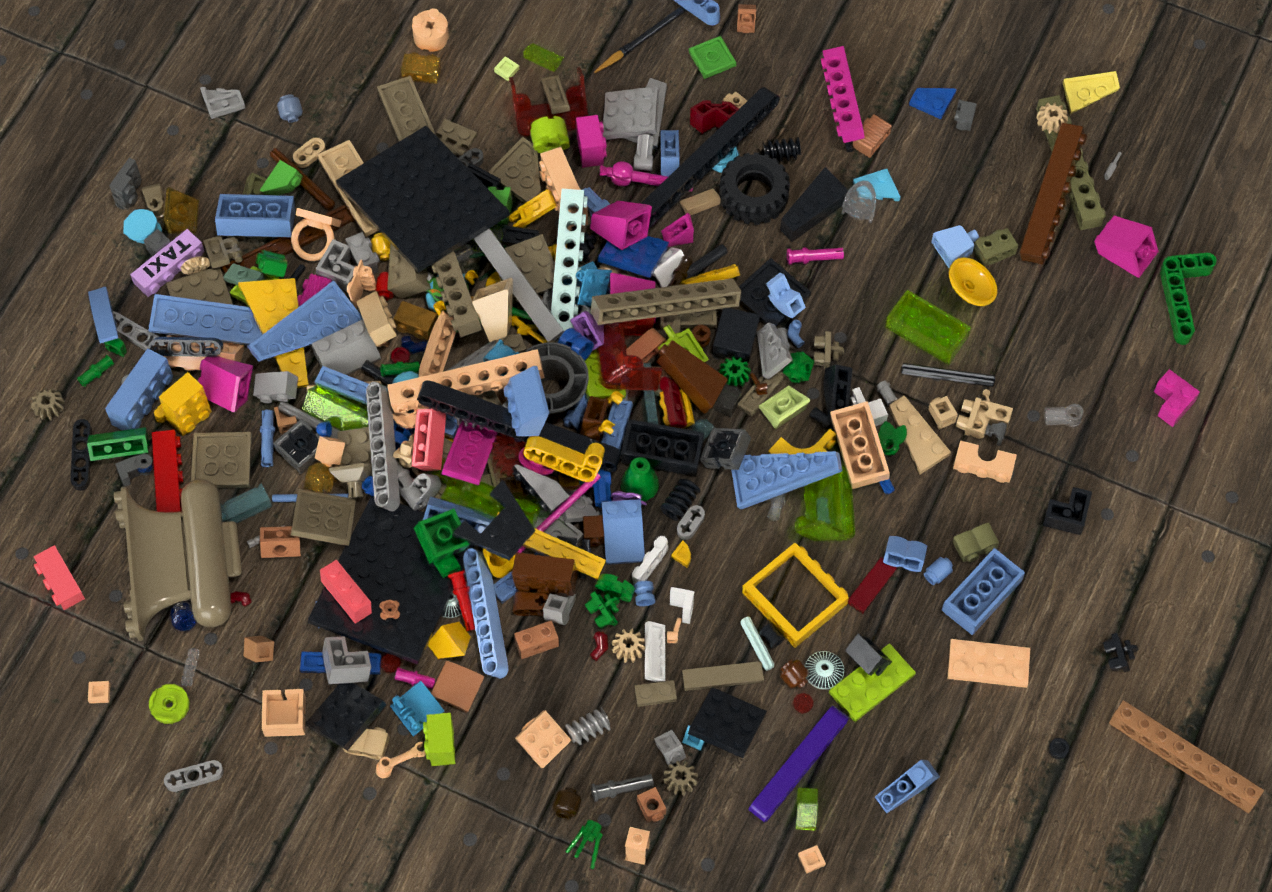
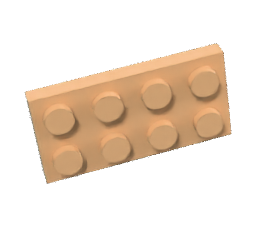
M951 639L947 679L1027 688L1030 648Z

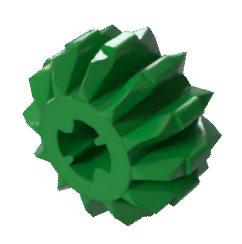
M733 356L731 361L726 358L724 363L720 364L718 372L728 379L726 383L727 388L734 385L733 387L736 389L738 384L743 387L744 383L749 381L751 370L748 368L747 362H742L741 357L735 360Z

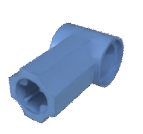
M590 187L583 189L584 196H588L587 207L591 217L594 212L610 205L607 200H602Z

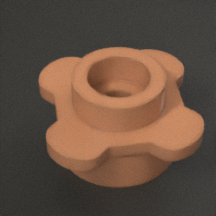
M393 600L381 602L380 608L382 613L380 617L383 620L399 618V602Z

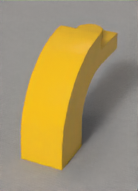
M829 429L814 446L806 449L795 448L781 437L768 452L769 454L828 452L826 449L830 450L836 443V433Z

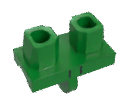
M595 591L591 593L592 598L585 606L591 614L597 610L601 611L602 614L594 619L598 627L603 629L610 624L612 626L617 625L618 621L610 609L614 613L619 611L617 608L620 602L618 597L611 598L607 594L604 596L607 601L605 602L600 594H597Z

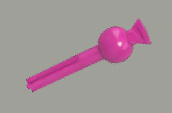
M625 161L617 162L613 167L601 165L599 171L600 176L606 175L611 177L612 182L619 187L628 186L631 181L659 186L668 178V176L634 171L633 167Z

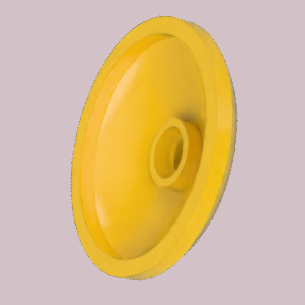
M963 257L956 259L950 265V283L963 300L976 306H987L995 300L997 296L996 282L991 273L981 263L971 258Z

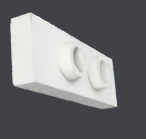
M648 621L645 623V679L664 682L665 625Z

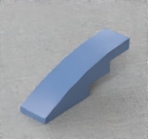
M102 287L89 291L91 310L100 344L119 338L107 288Z

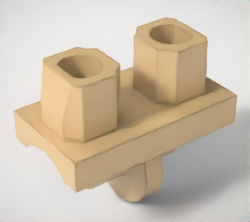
M412 434L408 441H403L401 447L393 454L394 458H399V462L404 468L412 467L415 434Z

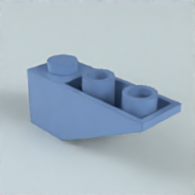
M920 760L876 795L875 798L884 811L889 813L927 788L940 776L928 760Z

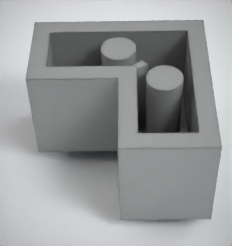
M333 239L316 267L317 276L334 280L339 288L347 291V285L353 279L355 266L348 264L351 259L350 247Z
M345 636L326 637L322 655L328 684L368 682L371 670L368 651L348 652Z

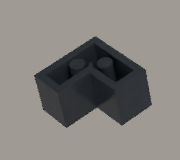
M1073 487L1068 504L1050 499L1043 526L1081 535L1085 526L1092 491Z

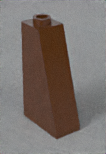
M672 340L668 345L664 344L658 352L660 357L657 362L701 412L705 414L713 407L728 379Z

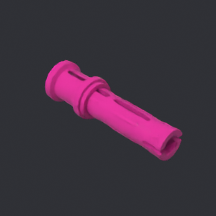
M806 247L802 248V250L787 249L788 265L844 258L843 247L808 250Z

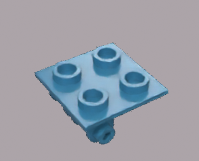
M586 268V271L579 270L576 273V278L583 283L577 305L591 306L592 296L606 295L612 270Z
M419 681L401 697L399 695L395 696L392 699L394 703L390 705L413 737L423 729V722H427L426 715L440 714L445 711L422 681Z

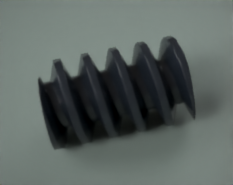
M796 137L795 142L792 138H789L788 142L782 138L780 144L775 139L773 145L771 140H767L766 145L762 140L763 156L764 154L770 155L771 159L778 157L780 162L783 161L784 156L787 161H790V157L793 156L796 161L798 155H801L799 137Z
M684 478L680 479L677 485L674 486L673 491L669 493V497L665 499V503L661 504L660 509L667 517L678 521L677 516H684L681 510H688L685 504L692 505L691 499H696L695 493L699 494L701 490L692 481Z

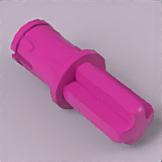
M398 667L395 675V680L412 684V686L422 681L427 688L432 689L435 684L434 678L417 674L418 671L413 672Z

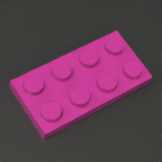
M462 421L445 461L442 474L479 485L498 432L488 431L485 427L481 430L479 425L472 428L471 422L465 427L464 421Z

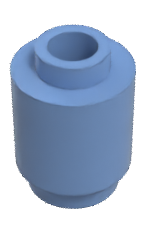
M939 557L926 568L924 577L931 585L939 584L953 572V564L948 558Z

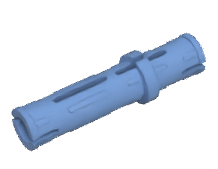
M264 410L261 412L262 426L260 427L262 436L261 466L270 467L273 466L274 411Z

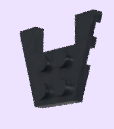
M502 480L491 491L490 496L505 508L482 533H479L464 520L453 532L452 536L458 539L462 538L468 541L469 544L478 545L485 548L488 552L510 560L534 534L535 529Z

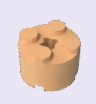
M432 8L413 17V37L418 48L435 52L445 47L449 39L447 19L442 13Z

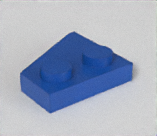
M917 88L909 101V106L942 119L956 94V89Z

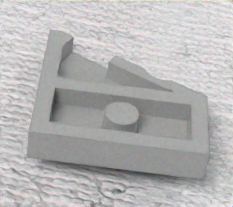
M206 87L200 88L211 119L245 109V104L239 90H225L221 88L206 90Z

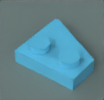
M888 169L853 179V185L860 198H874L878 200L892 198L894 201H900V195Z

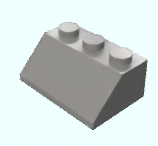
M363 320L312 343L314 355L321 367L325 366L345 375L360 370L366 360H369L371 363L381 360L377 347L370 337Z

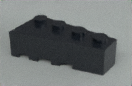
M825 167L782 217L780 230L791 242L795 241L848 203L849 190Z

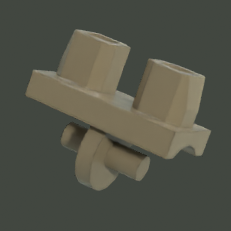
M825 331V336H815L814 348L824 349V353L814 352V365L824 366L825 370V368L830 367L831 356H833L834 361H838L839 356L844 354V348L839 346V342H833V346H831V332Z

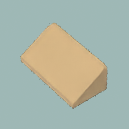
M712 188L681 200L680 204L685 214L689 213L691 216L719 205L721 198Z

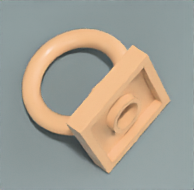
M297 208L296 215L305 219L298 222L292 231V247L300 258L307 261H319L334 239V233L330 225L340 227L341 220ZM307 225L323 229L326 232L327 243L325 248L319 253H306L299 245V234Z

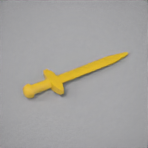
M512 316L511 325L518 327L517 334L531 335L541 343L548 342L537 333L538 327L536 325L525 324L519 320L518 316Z

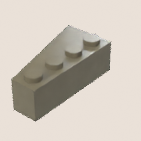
M390 243L387 290L403 299L431 289L430 283L427 282L428 271L424 269L418 273Z

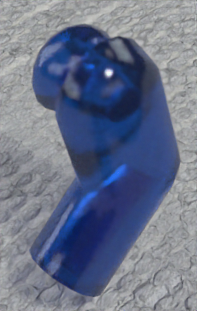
M403 336L401 339L402 347L411 353L425 351L427 347V341L415 343L411 340L410 336Z

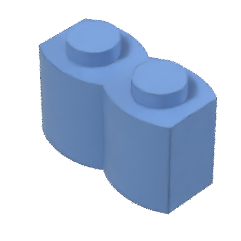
M889 536L883 562L890 566L921 572L927 545L918 541H907L898 536Z

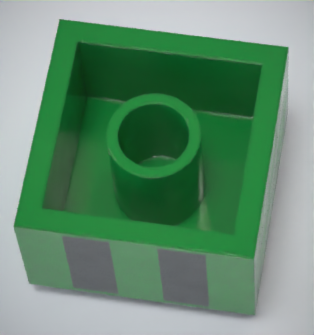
M455 509L422 520L414 527L429 564L464 551L470 545L468 541L452 536L453 532L461 525Z

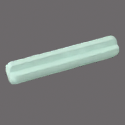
M743 618L741 625L764 670L768 671L774 668V662L751 618Z

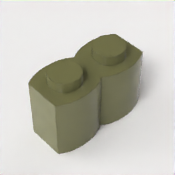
M989 523L982 524L953 538V544L962 562H973L979 558V555L985 553L988 555L994 548H998L999 541Z

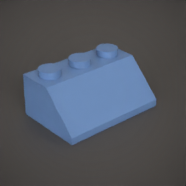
M532 366L511 377L507 386L504 387V396L508 399V412L511 413L512 427L515 428L516 436H539L549 415L538 367Z

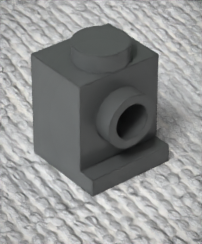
M959 100L954 118L957 121V129L971 130L976 103Z

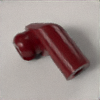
M235 591L230 594L231 604L241 601L243 606H247L252 602L250 594L247 592Z

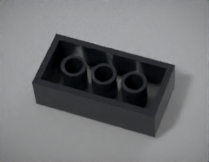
M629 419L621 452V463L630 465L633 459L642 457L648 460L653 469L697 477L704 444V433Z

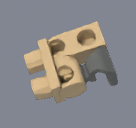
M977 397L975 401L964 399L961 411L969 413L970 417L959 415L956 427L965 430L964 435H971L978 439L984 438L985 435L992 437V434H995L998 438L997 445L1001 446L1013 408Z

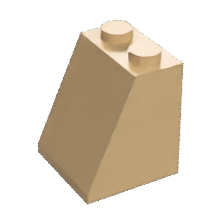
M512 277L478 289L472 300L489 342H498L500 339L504 340L510 330L513 301Z

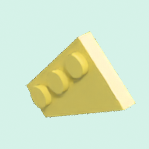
M1116 71L1063 79V87L1070 114L1118 91L1120 88Z

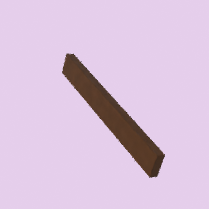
M346 204L325 214V216L341 220L340 227L330 225L333 232L355 221ZM309 225L305 226L298 238L300 247L302 248L326 236L325 230ZM279 237L243 255L242 262L237 263L233 260L230 264L224 265L221 268L224 274H226L233 263L249 269L252 266L258 268L256 257L258 253H261V250L286 256L294 252L291 237Z

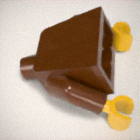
M614 391L610 397H605L604 399L590 396L583 417L581 435L600 441L603 431L612 434L614 431L612 427L615 424L607 419L605 420L607 407L612 405V401L619 405L624 395L619 391Z

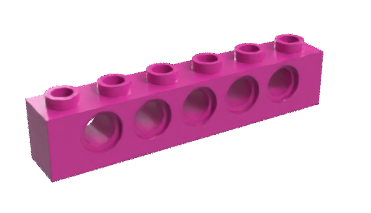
M844 46L823 50L824 58H821L822 68L827 69L824 72L825 81L830 82V85H827L829 96L833 95L830 102L832 109H836V112H833L835 123L839 122V126H836L838 137L842 136L843 143L864 139L863 126Z

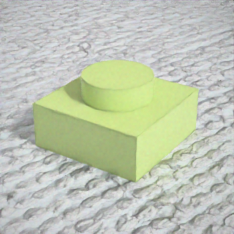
M505 56L494 68V72L509 81L519 70V65Z

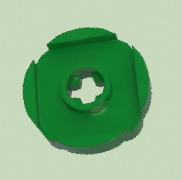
M600 575L595 584L597 589L605 592V595L609 594L611 598L618 597V599H622L625 602H631L635 592V587L626 580L623 583L617 581L618 577L615 575Z

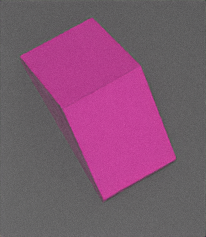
M689 213L661 230L664 241L669 242L668 247L693 243L694 229Z

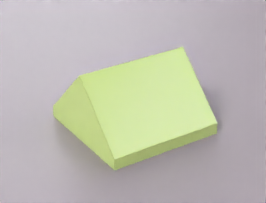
M787 386L760 404L759 408L776 430L806 410L810 399L792 387Z

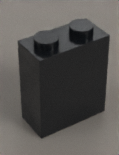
M723 308L713 345V355L720 358H732L734 356L735 360L741 357L742 362H750L759 327L760 315Z

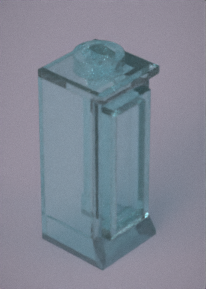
M262 483L258 488L255 487L224 502L223 505L221 504L223 522L234 521L237 524L272 507L270 498Z

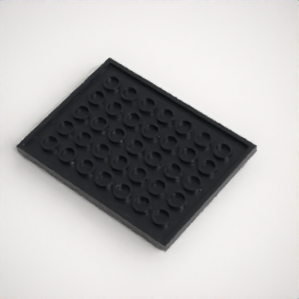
M427 126L422 127L335 180L337 186L418 273L510 216L509 210Z
M371 496L350 537L349 546H345L338 562L371 601L372 613L355 624L327 588L324 587L308 618V623L418 665L454 590L451 578H448V576L442 578L434 563L429 564L415 533L414 527L423 520L425 512L414 511L411 507L401 503L395 511H388L377 506L374 496ZM472 544L464 551L454 554V557L461 566L460 571L465 569L464 553L470 548H475ZM386 600L398 601L400 617L383 620L380 617L382 613L380 603Z

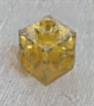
M322 463L309 466L305 476L304 488L319 493L331 491L334 484V475L329 472L330 467Z

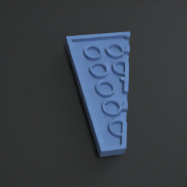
M333 280L252 342L247 348L257 361L260 362L312 345V343L363 320V318Z
M836 451L815 452L813 454L744 455L739 470H731L737 507L742 510L842 472L840 454Z

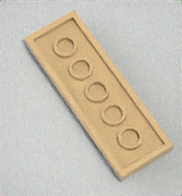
M350 140L317 154L320 164L365 237L378 232L379 230L345 195L335 181L364 163Z

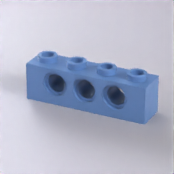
M430 496L423 520L455 509L461 524L465 520L479 533H482L496 515Z

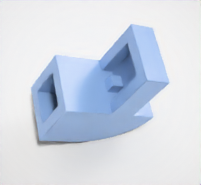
M779 273L766 283L771 293L768 295L769 299L784 315L793 318L806 308L800 293L790 289L784 274Z

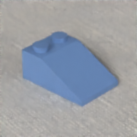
M641 499L602 502L606 565L643 562L645 553Z

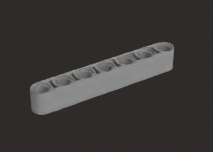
M375 381L371 382L366 388L374 500L377 506L388 511H395L399 507L400 496L397 459L393 457L396 451L393 410L388 387Z

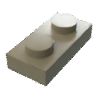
M674 680L634 685L637 707L677 702Z

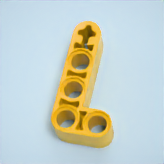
M530 436L525 445L524 456L530 461L583 482H591L595 479L602 465L605 449L599 443H592L588 446L585 454L540 436Z

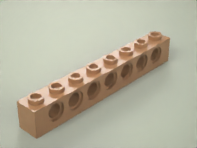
M1124 700L1109 722L1116 729L1247 813H1250L1264 792L1262 788Z

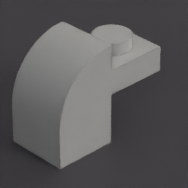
M549 594L543 607L544 620H552L553 623L566 625L569 621V613L576 600V594L568 597Z

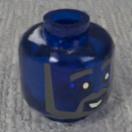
M180 602L172 607L170 612L171 622L177 630L188 631L196 625L197 621L194 619L190 603Z

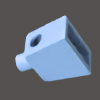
M958 225L933 233L931 243L948 268H950V265L956 259L967 258L973 253V242L979 238L976 230L966 233L964 228Z

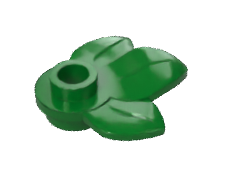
M884 421L878 433L884 455L892 456L898 452L899 445L907 437L905 425L895 429L889 422ZM889 445H893L891 449H887Z

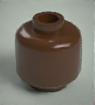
M790 659L780 668V677L789 688L793 689L798 686L800 689L808 682L806 678L809 676V670L800 660L793 661Z

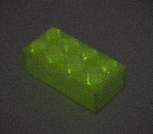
M909 290L905 291L889 313L885 325L887 329L948 365L969 338L971 327Z

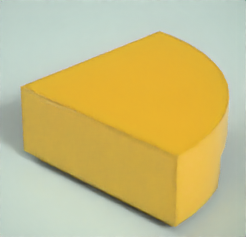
M682 540L672 553L671 558L688 568L691 553L688 545Z

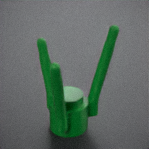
M588 820L566 849V853L571 851L583 835V840L574 855L575 858H578L587 840L593 842L595 839L590 867L594 869L600 840L603 836L600 833L602 826L593 820Z

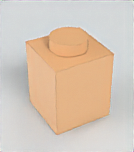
M319 436L315 459L321 461V465L332 467L333 464L340 465L345 442L337 438Z

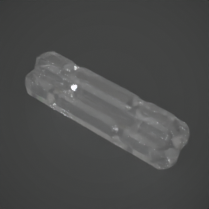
M195 648L188 649V658H186L183 670L184 676L181 679V684L185 687H191L193 683L192 678L195 675L197 666L196 659L199 657V650Z

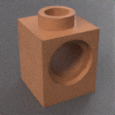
M656 787L637 795V802L647 823L650 821L657 822L664 818L666 807ZM650 803H654L658 806V808L655 810H650L647 808V806Z

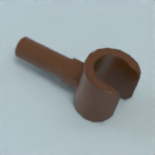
M751 373L750 376L755 383L757 395L768 394L767 383H760L755 374Z

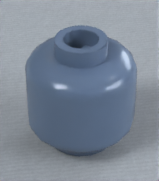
M292 94L282 96L277 103L280 118L288 120L289 123L298 121V117L303 113L299 98L294 97Z

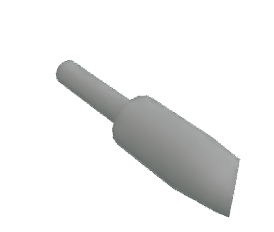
M1118 152L1113 163L1109 164L1104 174L1106 180L1112 176L1116 169V163L1122 154L1121 152Z

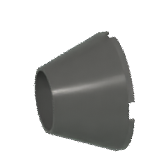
M554 342L537 344L527 349L526 352L538 349L545 377L541 379V382L556 380L566 386L563 390L554 394L544 393L549 409L548 416L558 415L574 406L585 394L589 381L588 368L581 355L571 350L569 346ZM522 368L519 371H525L527 368Z

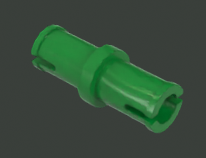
M106 355L95 365H90V369L77 377L78 382L86 387L87 384L96 377L100 378L105 370L113 366V360Z
M398 361L396 364H381L380 372L382 376L399 375L407 371L419 374L420 364L417 361L409 363Z

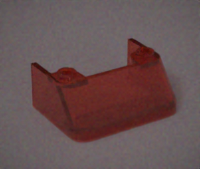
M577 67L579 85L570 86L566 90L570 111L552 114L548 103L531 106L530 98L526 94H516L513 77H509L513 110L519 134L531 136V124L542 117L548 116V119H554V116L561 117L565 120L567 130L576 129V118L588 116L584 76L580 67Z
M655 318L604 325V344L597 348L600 382L603 387L625 390H658L663 371L662 368L643 367V362L639 357L627 355L624 336L644 335L653 328Z

